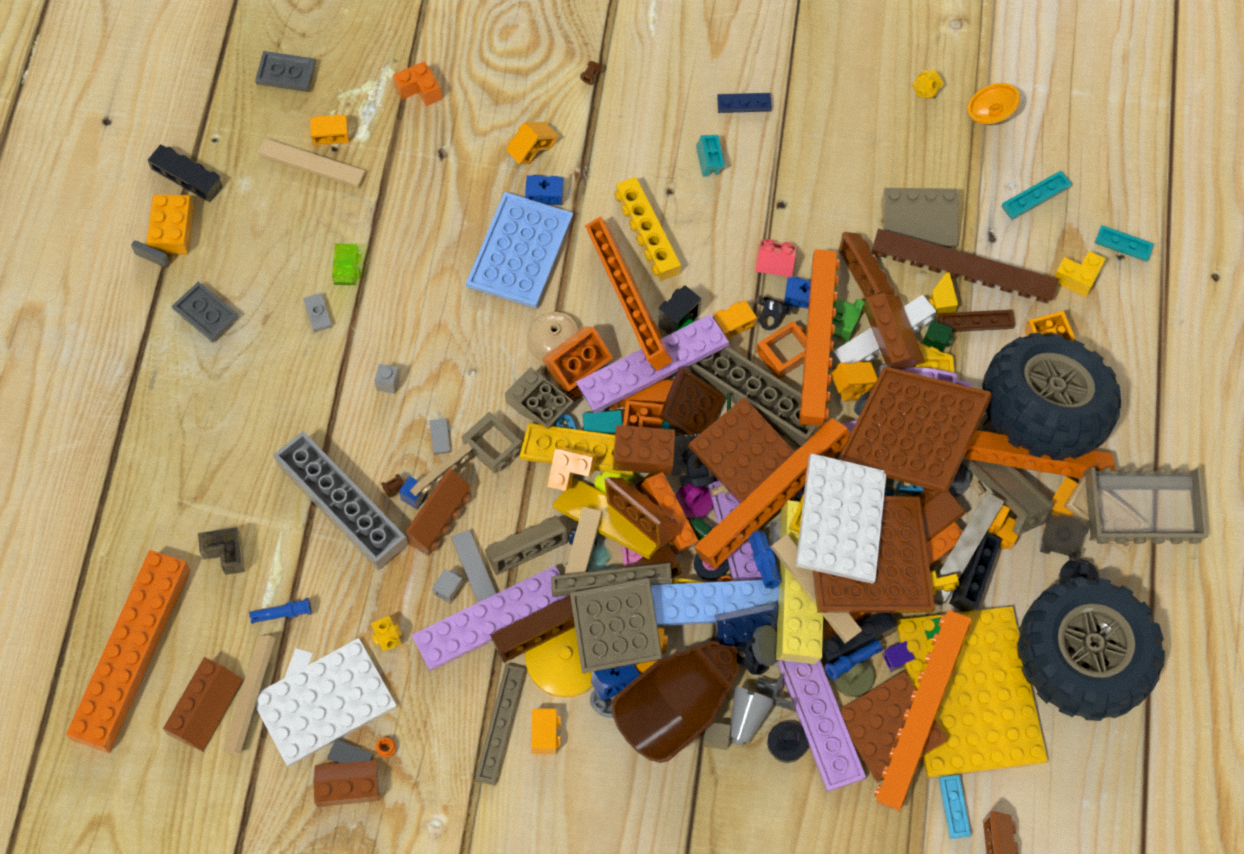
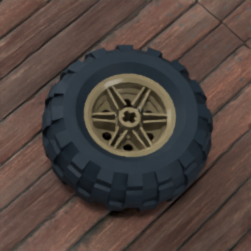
M1040 332L1030 333L1024 338L1019 337L1005 345L994 355L982 383V390L989 391L992 394V398L985 411L986 415L991 417L992 426L998 434L1004 433L1008 437L1007 442L1016 448L1021 446L1029 450L1030 455L1039 458L1042 455L1050 456L1051 460L1062 461L1068 457L1073 459L1081 457L1093 451L1095 447L1101 446L1109 438L1120 417V385L1117 384L1116 374L1113 369L1103 364L1104 358L1096 351H1089L1084 347L1085 344L1075 339L1070 341L1064 339L1063 335L1051 333L1050 336H1043Z
M1083 577L1067 579L1064 583L1052 585L1033 601L1023 617L1019 628L1017 654L1018 658L1022 661V672L1028 684L1034 685L1037 695L1046 704L1048 702L1059 708V712L1070 717L1077 715L1082 716L1085 720L1101 721L1107 717L1117 718L1127 714L1131 709L1139 706L1153 691L1160 680L1159 675L1164 667L1165 650H1162L1164 638L1160 625L1155 623L1152 618V610L1144 601L1141 603L1134 597L1133 591L1123 585L1121 587L1113 585L1108 579L1094 577L1092 580H1086ZM1068 647L1073 648V654L1068 651ZM1104 660L1109 662L1108 666H1105ZM1082 664L1088 665L1089 668H1088V669L1084 668V667L1082 666Z

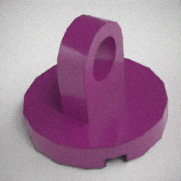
M687 483L686 487L682 486L677 491L676 498L687 520H690L692 517L696 519L698 516L703 519L711 512L713 502L707 487L691 486V483Z

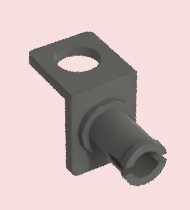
M780 674L776 683L758 678L757 681L759 683H756V690L772 694L773 705L795 711L796 706L794 702L780 698L785 683L783 674Z

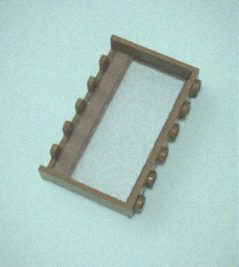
M1091 467L1083 472L1086 481L1090 541H1097V544H1106L1109 541H1115L1116 544H1125L1128 541H1134V544H1143L1146 541H1152L1153 544L1165 543L1164 541H1171V544H1180L1183 541H1189V544L1201 543V540L1208 538L1201 468L1185 472L1184 469L1166 471L1165 468L1156 471H1148V468H1142L1137 471H1130V468H1123L1119 471L1104 468L1100 471H1095V467Z

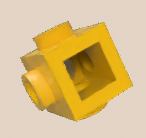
M923 70L916 76L915 81L911 85L919 98H932L944 83L936 70Z
M390 616L371 623L375 633L371 635L376 646L380 645L383 652L401 645L399 636L402 633L398 624H393Z

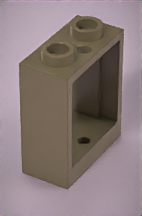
M488 412L462 436L463 445L469 443L473 448L471 452L494 474L499 470L505 469L512 458L518 457L522 448V441L491 412ZM493 426L512 443L495 460L475 443Z

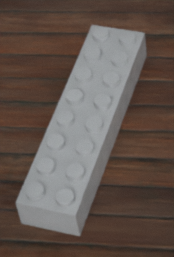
M304 431L273 455L276 464L377 570L408 545L406 536Z

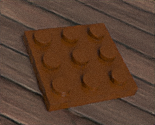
M681 367L677 371L659 418L691 440H694L716 421L725 395L684 367Z

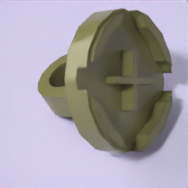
M866 661L859 662L848 673L845 672L838 676L834 684L843 695L860 697L866 694L872 687L874 680L873 670Z

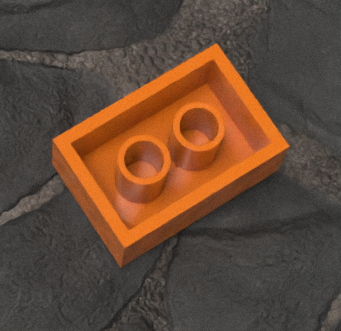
M584 326L541 359L561 390L570 391L577 386L576 381L594 373L613 359L595 328Z

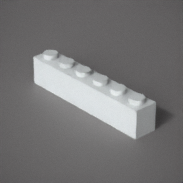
M923 295L903 307L914 335L924 325L927 327L932 320L934 321L936 310ZM869 328L833 351V363L837 366L843 362H872L876 356L881 354L872 328Z

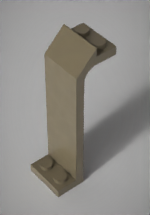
M969 459L962 460V463L1001 500L1005 501L1004 503L1018 515L1013 528L1017 535L1045 524L1054 504L1014 467Z

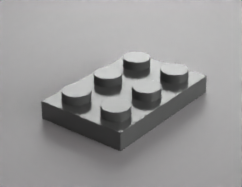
M263 51L255 82L257 85L308 92L316 60L315 58Z
M199 281L171 306L177 314L212 343L239 318V315Z

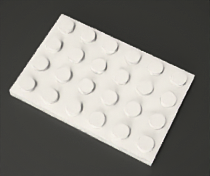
M816 454L809 455L796 567L871 584L875 582L886 481L884 470Z
M359 638L260 691L255 705L288 768L334 743L335 739L339 740L397 708Z

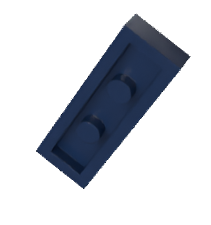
M771 93L717 94L718 113L771 112Z

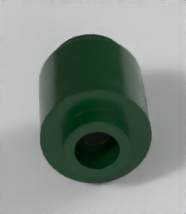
M699 516L696 519L692 517L689 521L698 541L703 539L714 528Z

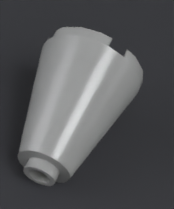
M736 686L729 737L733 738L731 742L741 746L744 743L748 744L773 706L774 701L756 692L753 693Z

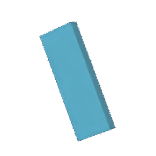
M960 775L939 777L938 781L949 839L970 837L971 832Z

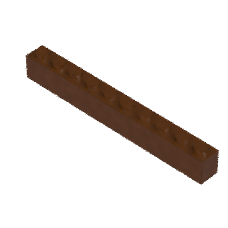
M879 228L872 247V251L875 252L874 255L882 258L888 255L893 257V261L903 263V260L911 262V266L921 268V265L929 267L928 270L939 273V270L946 273L950 272V276L953 278H957V275L964 277V281L975 283V280L982 282V286L993 288V285L998 286L1000 291L1011 293V290L1019 292L1018 296L1029 298L1030 295L1037 297L1036 301L1046 304L1047 301L1053 300L1059 280Z
M669 546L658 549L650 559L643 557L629 566L622 567L629 568L670 563L672 578L682 574L680 563ZM567 595V597L557 602H552L549 606L534 611L531 615L516 620L513 624L498 629L495 633L491 634L493 644L503 663L575 628L571 597Z

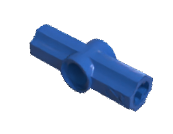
M753 532L749 537V542L754 552L753 558L756 567L760 571L765 588H776L781 583V578L776 568L777 563L773 551L769 547L765 532Z

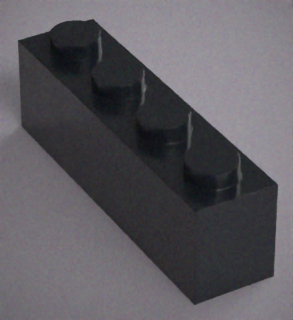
M160 144L148 158L151 170L208 202H211L223 187L220 176L216 172L206 170L199 163L195 164L187 156L177 154L169 146L165 147Z
M986 532L958 580L959 586L953 591L949 604L963 612H969L978 608L1001 543L1000 538Z
M878 613L858 623L857 625L862 631L847 643H844L838 634L823 641L821 660L824 665L832 664L843 655H851L875 640L879 641L895 633L898 623L891 613Z

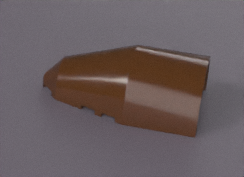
M711 641L693 647L690 650L678 652L672 656L657 660L620 691L611 703L612 716L625 740L639 754L651 761L658 763L670 761L714 722L725 696L730 691L739 673V665H737L736 658L737 648L733 645L730 647L721 645L716 641Z

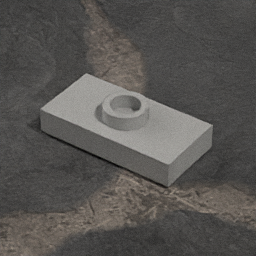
M318 293L303 298L314 333L331 328L332 324L322 294Z

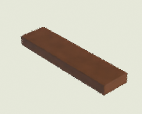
M1012 310L938 313L937 316L938 323L952 328V332L1014 329L1015 327Z

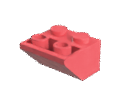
M771 239L760 240L755 272L792 277L797 246L790 242H782L781 244L775 243Z

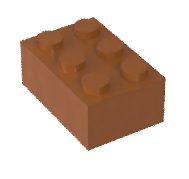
M616 425L612 470L652 474L663 472L664 475H671L675 430Z

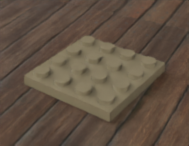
M649 578L570 593L583 674L652 662L663 658Z

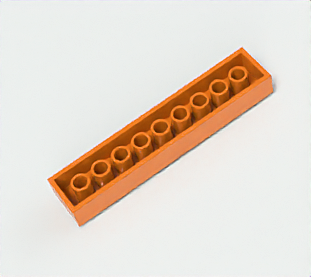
M152 550L148 551L66 735L72 741L110 753L190 572L186 561Z

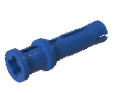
M308 597L302 601H288L286 605L249 611L251 624L287 616L293 619L298 615H312Z
M875 640L851 655H843L839 657L838 661L826 664V673L830 679L835 681L838 679V676L845 672L848 673L859 662L862 663L875 654L882 652L881 643Z

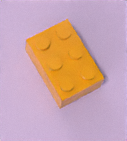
M153 194L147 235L148 246L165 254L188 255L194 209L190 195Z

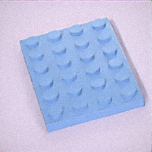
M504 192L470 272L466 287L536 309L572 221L573 213Z

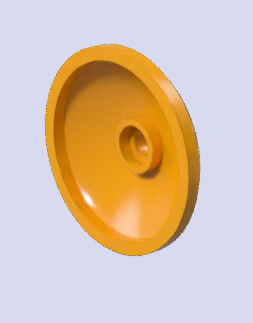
M1008 83L988 85L972 96L967 106L968 114L973 121L980 124L999 123L1016 111L1021 101L1020 93L1015 86Z

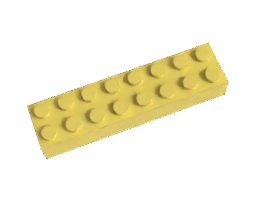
M788 500L782 507L781 538L788 534L798 547L799 533L789 530V526L799 502ZM780 560L779 575L781 583L779 584L776 660L816 664L822 658L823 615L822 613H817L815 604Z

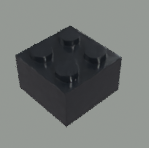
M686 285L681 289H676L671 296L672 298L664 301L659 307L658 326L668 335L676 332L687 320L691 319L694 322L700 316L702 298Z

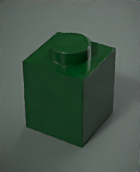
M932 320L922 344L943 352L946 346L950 347L953 336L950 335L953 329Z

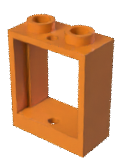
M794 321L757 343L756 353L777 379H780L804 363L805 351L782 364L769 348L770 345L792 333L805 349L806 336L804 330Z

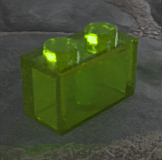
M335 243L332 271L334 285H357V279H360L361 274L358 262L362 261V252L358 250L357 244Z

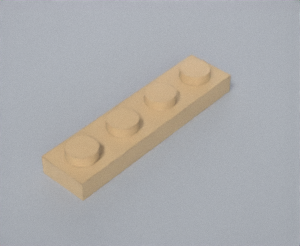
M469 443L465 444L417 482L410 490L414 496H417L420 492L425 494L432 488L431 484L433 482L436 484L440 482L444 473L449 468L455 470L458 467L456 465L458 462L464 463L470 457L468 453L473 449Z

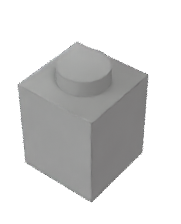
M379 364L374 380L376 390L395 394L400 378L398 367Z
M444 569L432 587L433 595L451 604L463 585L462 578H460L461 575L454 570L448 571Z

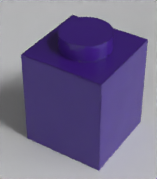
M907 641L884 650L882 655L891 672L901 669L905 663L915 660L913 653L907 649Z

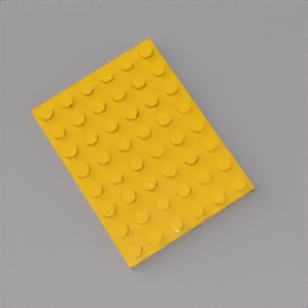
M1013 606L958 613L970 617L971 625L935 720L948 742L923 756L927 779L1047 763V755L1030 683L1028 684L1022 672V661L1018 658L1017 654L1019 633ZM942 615L896 620L898 623L897 634L899 644L907 641V649L915 657V660L905 663L904 668L906 675L916 690H918L920 685L917 682L921 670L925 671L927 666L925 664L927 653H932L934 645H932L933 638L927 640L924 630H933L935 624L931 619L940 618Z

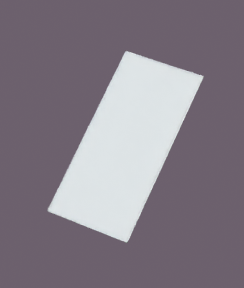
M295 648L284 678L308 666L313 653Z

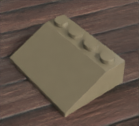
M884 188L882 195L883 230L943 247L957 248L958 190L944 188Z

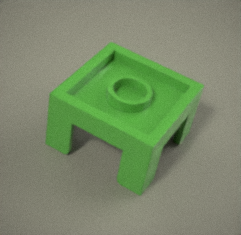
M839 299L836 300V303L833 302V307L836 308L835 319H832V324H835L834 335L831 336L846 342L850 341L862 313L864 301L856 299L854 305Z

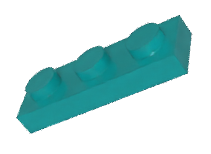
M1103 225L1100 226L1094 244L1145 262L1148 261L1154 245L1151 242Z

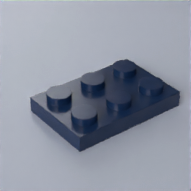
M774 604L715 615L717 642L721 645L731 647L741 643L746 644L759 626H771L777 633L776 608Z

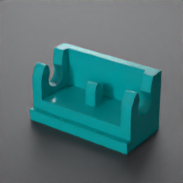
M701 135L696 149L702 176L707 177L711 171L718 175L722 167L725 166L718 135Z
M621 410L599 411L596 414L593 412H582L583 431L612 433L615 432L616 425H622Z

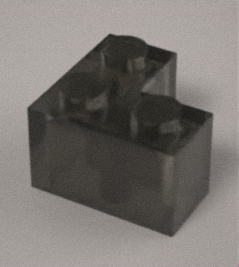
M238 527L198 533L199 552L204 560L220 557L221 568L225 575L245 572L242 537Z

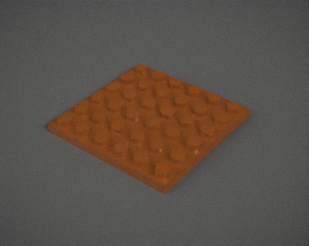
M884 366L838 460L884 470L887 478L947 494L992 398V394L989 391Z
M884 496L876 579L873 584L813 570L817 613H932L935 611L920 497Z

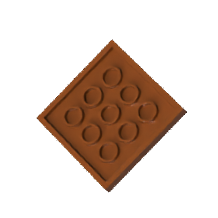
M745 397L688 444V447L739 503L745 500L795 453Z
M905 672L900 673L839 709L852 743L877 783L884 780L882 773L885 766L890 765V751L893 746H897L899 741L896 739L900 727L904 728L906 722L903 720L906 709H911L913 704L910 699L915 687ZM936 721L934 722L922 757L948 742Z

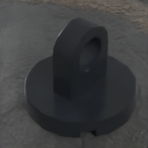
M759 295L756 303L764 306L759 317V323L765 330L774 329L779 322L781 314L791 315L793 310L790 305L786 308L783 302L767 296L763 299L762 295ZM768 315L774 318L773 324L769 326L763 323L764 317Z
M694 452L688 455L686 459L687 474L679 477L681 486L686 487L687 483H691V486L694 487L704 486L718 481L712 472H708V468L702 461L698 467H693L692 460L697 457Z
M1072 559L1062 566L1058 577L1059 584L1071 578L1083 577L1086 580H1092L1094 577L1099 578L1095 566L1089 561Z
M752 635L747 644L741 643L735 646L738 651H742L745 654V658H743L738 652L736 653L737 664L746 665L750 674L762 675L768 666L757 662L752 649V643H755V638Z
M781 722L775 725L768 734V751L779 762H796L807 750L808 740L805 732L796 723Z

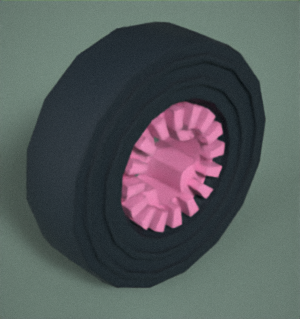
M698 553L695 555L693 562L697 575L707 581H716L721 576H724L729 566L727 558L716 569L709 568V565L700 559Z

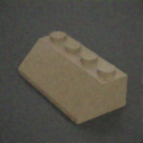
M557 517L553 519L547 518L535 527L529 526L525 528L522 533L509 535L502 542H494L488 545L485 549V554L495 576L567 544L566 528Z

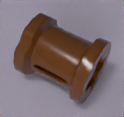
M589 61L588 67L580 74V78L583 82L593 85L597 74L602 72V67L594 61Z
M396 474L393 479L386 483H381L384 492L389 498L404 485L399 474Z

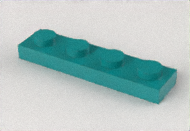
M1059 171L1003 202L1001 207L1010 219L1013 220L1071 187V182L1062 171Z

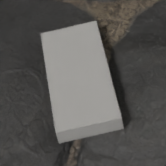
M446 418L429 420L433 454L450 453Z

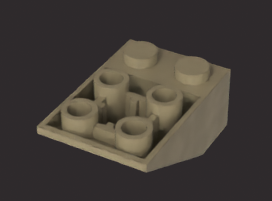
M531 367L505 392V400L508 405L519 414L547 429L573 403V400Z

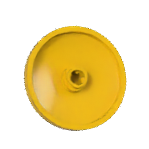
M575 628L526 652L525 660L528 674L533 683L543 692L555 697L571 698L582 695L593 688L591 684L593 672L583 674L581 671Z

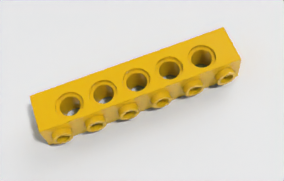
M636 176L617 183L616 191L614 192L617 202L620 201L622 213L625 217H628L630 229L635 231L637 243L643 247L645 259L650 261L652 265L653 275L658 276L660 281L679 275L681 264Z

